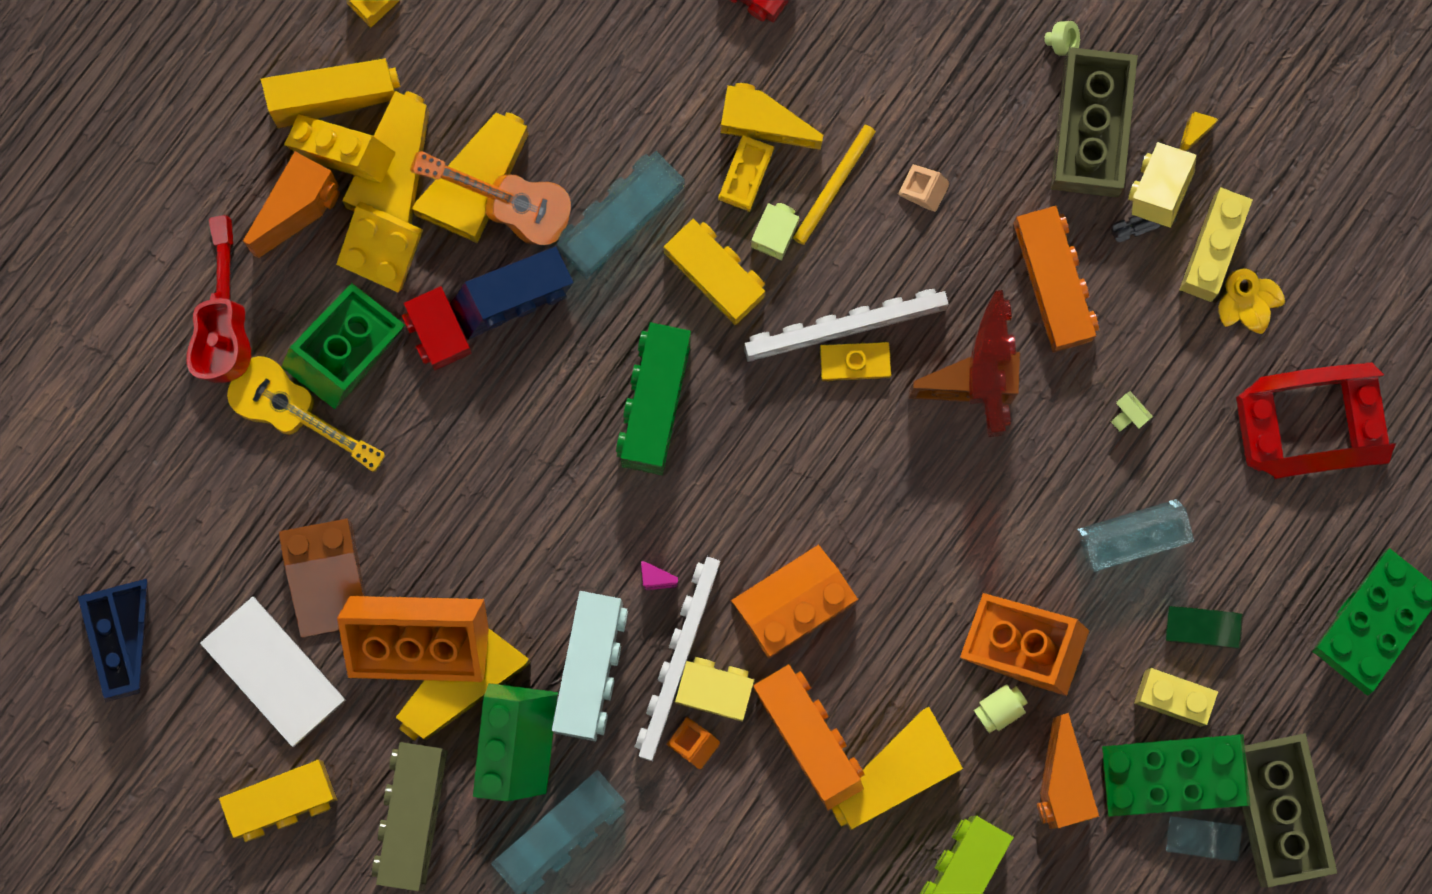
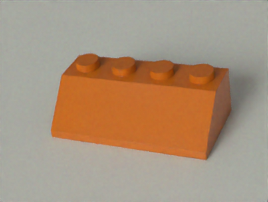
M350 596L337 617L348 678L482 682L484 679L489 633L484 599Z

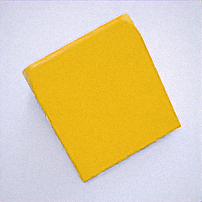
M1198 112L1192 113L1187 120L1179 149L1188 151L1214 127L1218 119Z

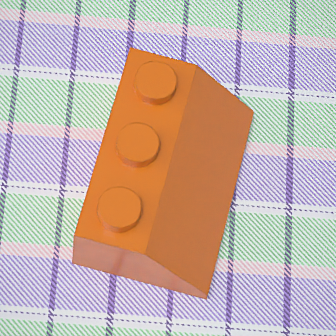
M818 544L735 597L731 602L767 658L770 659L854 605L858 598L839 569Z

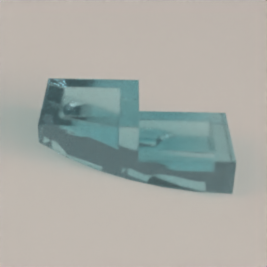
M1170 816L1166 852L1239 861L1242 826Z

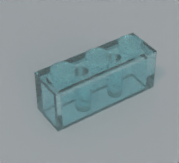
M1177 499L1077 529L1086 562L1094 572L1194 542L1186 508Z

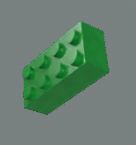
M650 322L648 332L641 331L638 357H642L641 365L634 364L630 383L632 385L631 390L635 391L634 399L627 398L623 418L624 424H628L626 433H619L616 446L617 457L621 458L623 468L663 476L691 346L690 330Z

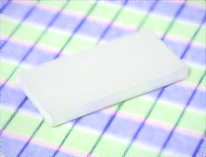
M253 596L200 643L292 747H295L346 701Z

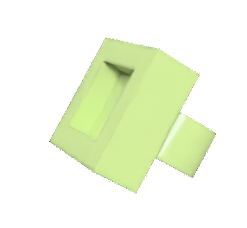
M1130 391L1116 402L1123 411L1111 422L1119 431H1122L1132 421L1138 428H1141L1153 416Z

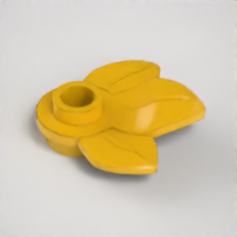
M1237 269L1227 278V293L1219 302L1218 313L1223 325L1226 327L1240 320L1249 330L1262 334L1270 322V308L1285 304L1284 294L1274 281L1259 279L1256 273L1249 269ZM1243 280H1247L1249 284L1245 292H1242L1239 287Z

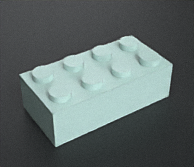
M579 591L552 731L555 734L596 741L597 734L604 735L608 714L602 712L604 700L611 701L615 681L614 678L609 677L611 665L618 666L621 643H617L616 638L618 631H625L628 616L627 608H622L623 603L620 598Z

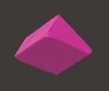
M641 561L644 589L677 588L678 577Z

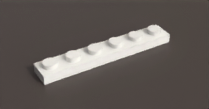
M928 289L916 293V299L903 302L902 297L884 301L881 308L870 310L869 306H863L850 310V316L837 319L836 315H828L817 319L816 325L803 328V324L798 323L783 328V333L770 336L769 332L749 337L750 342L744 345L747 362L945 311L948 306L945 291L936 293L935 289Z
M707 556L705 564L698 562L691 581L697 584L694 596L687 595L680 613V615L686 617L682 630L677 628L674 630L669 645L670 649L675 650L671 663L664 661L658 677V681L663 683L660 695H652L646 712L647 715L652 716L648 730L641 728L635 744V748L640 749V758L653 762L720 566V561Z

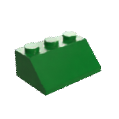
M488 683L483 698L473 797L513 801L547 793L554 735L552 727L557 707L558 692Z

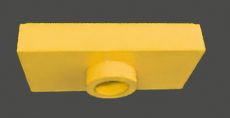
M742 135L718 200L750 212L773 154L774 146Z
M889 342L820 345L822 381L891 377Z

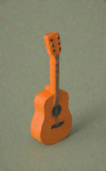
M423 151L416 152L410 168L412 173L433 179L441 178L488 197L486 203V215L494 222L507 225L524 242L532 245H550L556 242L563 234L570 216L571 201L568 193L560 185L552 182H528L517 175H501L492 185L446 166V162Z

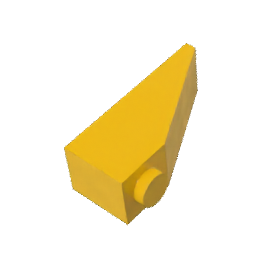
M736 83L735 86H727L721 121V133L741 137L744 135L753 139L821 150L823 134L767 94L755 90V86L747 83Z

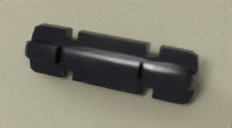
M1177 214L1173 222L1177 221ZM1137 216L1129 217L1128 222L1121 220L1111 225L1112 234L1117 242L1131 239L1130 235L1132 234L1136 237L1160 228V224Z

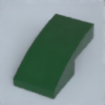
M1169 606L1166 641L1240 649L1243 614Z

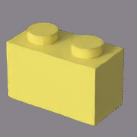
M1157 142L1153 154L1147 153L1143 160L1141 172L1144 174L1141 181L1135 180L1131 187L1128 200L1133 201L1132 215L1171 228L1195 173L1197 155Z
M695 657L694 662L686 661L675 703L743 722L754 679L747 678L749 672L731 666L728 667L727 672L714 668L715 662Z
M1150 668L1144 672L1134 704L1201 727L1208 724L1218 691Z

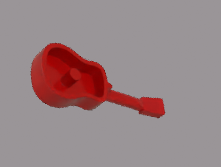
M226 215L211 217L208 220L213 244L217 246L216 293H212L210 300L198 304L194 309V332L188 346L186 358L187 367L193 376L212 383H226L241 377L248 369L251 361L250 342L244 329L245 309L243 305L230 300V245H233L232 219Z

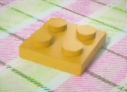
M360 202L355 208L336 265L399 292L404 286L423 229Z

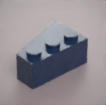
M555 246L466 281L450 305L467 340L511 319L526 316L545 303L553 305L567 297L566 292L574 282Z
M147 579L78 596L105 703L140 693L148 588Z

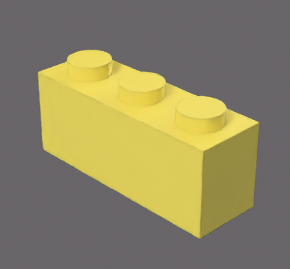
M1220 187L1213 196L1181 283L1180 291L1210 302L1219 294L1253 199Z

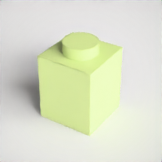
M768 203L751 240V247L782 261L799 223V216L794 215L795 210L782 203H777L776 206Z

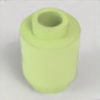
M1005 684L980 701L979 704L981 706L976 708L974 712L990 734L996 729L998 731L1002 730L1026 714L1023 706L1028 704L1017 686L1010 689Z

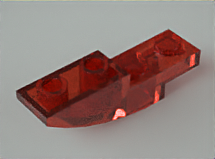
M1003 290L995 291L983 313L972 346L969 366L970 404L984 403L988 437L1003 436L1006 431L1005 426L1011 425L1009 406L1002 404L1001 392L1006 391L1004 370L998 371V366H1007L1011 361V355H1016L1014 334H1008L1007 321L1012 319L1010 300H1004Z

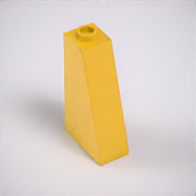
M386 58L261 79L268 111L278 129L293 125L298 114L319 119L391 101L395 88L400 87L396 67L389 69Z
M395 91L374 134L375 138L396 152L382 183L354 175L342 200L347 209L354 212L356 206L363 202L412 224L414 212L412 208L416 200L419 174L412 173L410 168L416 152L424 150L429 111L422 97L406 91L405 95Z
M506 112L505 116L495 113L448 166L493 185L499 176L510 175L529 135L527 126L523 125L525 121L512 113ZM441 178L436 179L428 187L412 208L415 216L475 243H478L489 220L486 215L488 197Z
M489 629L483 681L424 680L396 716L402 722L399 729L414 741L419 736L428 740L484 698L488 683L503 685L525 669L531 662L530 659Z
M930 707L920 711L862 769L865 776L860 779L864 790L832 808V812L841 827L847 824L849 829L852 830L963 769Z

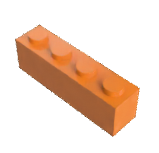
M1052 206L1017 216L1013 225L1052 352L1092 342L1096 337L1095 331H1099V324L1095 312H1089L1085 299L1089 298V292L1084 278L1079 279L1075 266H1079V259L1075 247H1069L1065 234L1069 233V227L1065 215L1059 214L1057 206Z
M788 664L753 685L759 700L827 811L864 790L860 778L865 776L861 766L855 757L848 760L842 750L847 747L843 737L837 728L830 731L824 721L829 716L819 699L812 702L807 694L811 687L801 671L795 674Z

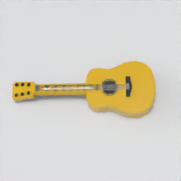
M262 356L251 358L246 372L241 377L231 381L227 397L230 406L238 415L247 420L271 424L287 435L296 433L304 424L350 452L354 459L372 472H376L385 458L383 451L361 440L358 442L312 414L313 396L304 387L294 384L283 368L270 358Z

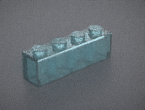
M657 151L650 157L645 154L639 158L632 167L634 172L625 180L622 177L617 179L607 190L609 195L601 203L597 200L594 201L583 212L582 215L585 217L576 226L573 224L568 225L559 234L558 251L586 280L685 187V179Z
M597 770L496 858L491 865L516 894H523L524 892L533 894L545 883L541 878L551 868L557 873L572 860L568 855L569 852L577 845L584 849L599 836L594 830L603 822L610 826L625 813L621 807L626 801L600 771Z

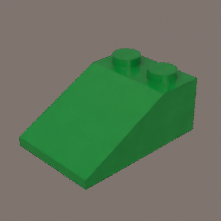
M351 283L289 347L281 367L329 406L336 409L356 388L404 329L405 324Z

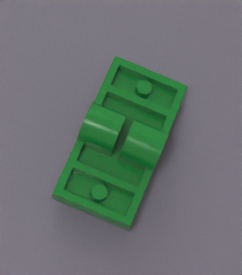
M1387 549L1358 589L1340 607L1336 613V619L1312 652L1364 694L1370 695L1432 610V581L1392 549Z
M1244 734L1102 746L1109 817L1251 806Z

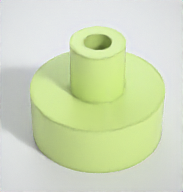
M1073 21L1057 22L1052 32L1045 34L1046 45L1052 46L1054 52L1059 56L1066 55L1069 47L1079 48L1080 32L1077 24Z

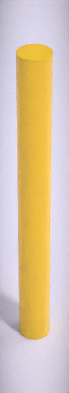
M865 124L793 236V239L798 243L805 245L876 133L872 127Z

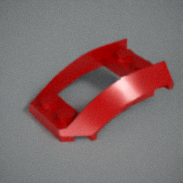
M1371 362L1313 368L1258 378L1255 383L1236 397L1247 465L1257 471L1263 470L1274 476V479H1281L1324 471L1389 464L1396 443L1389 444L1378 379L1384 376V374ZM1341 383L1352 448L1284 458L1273 393Z

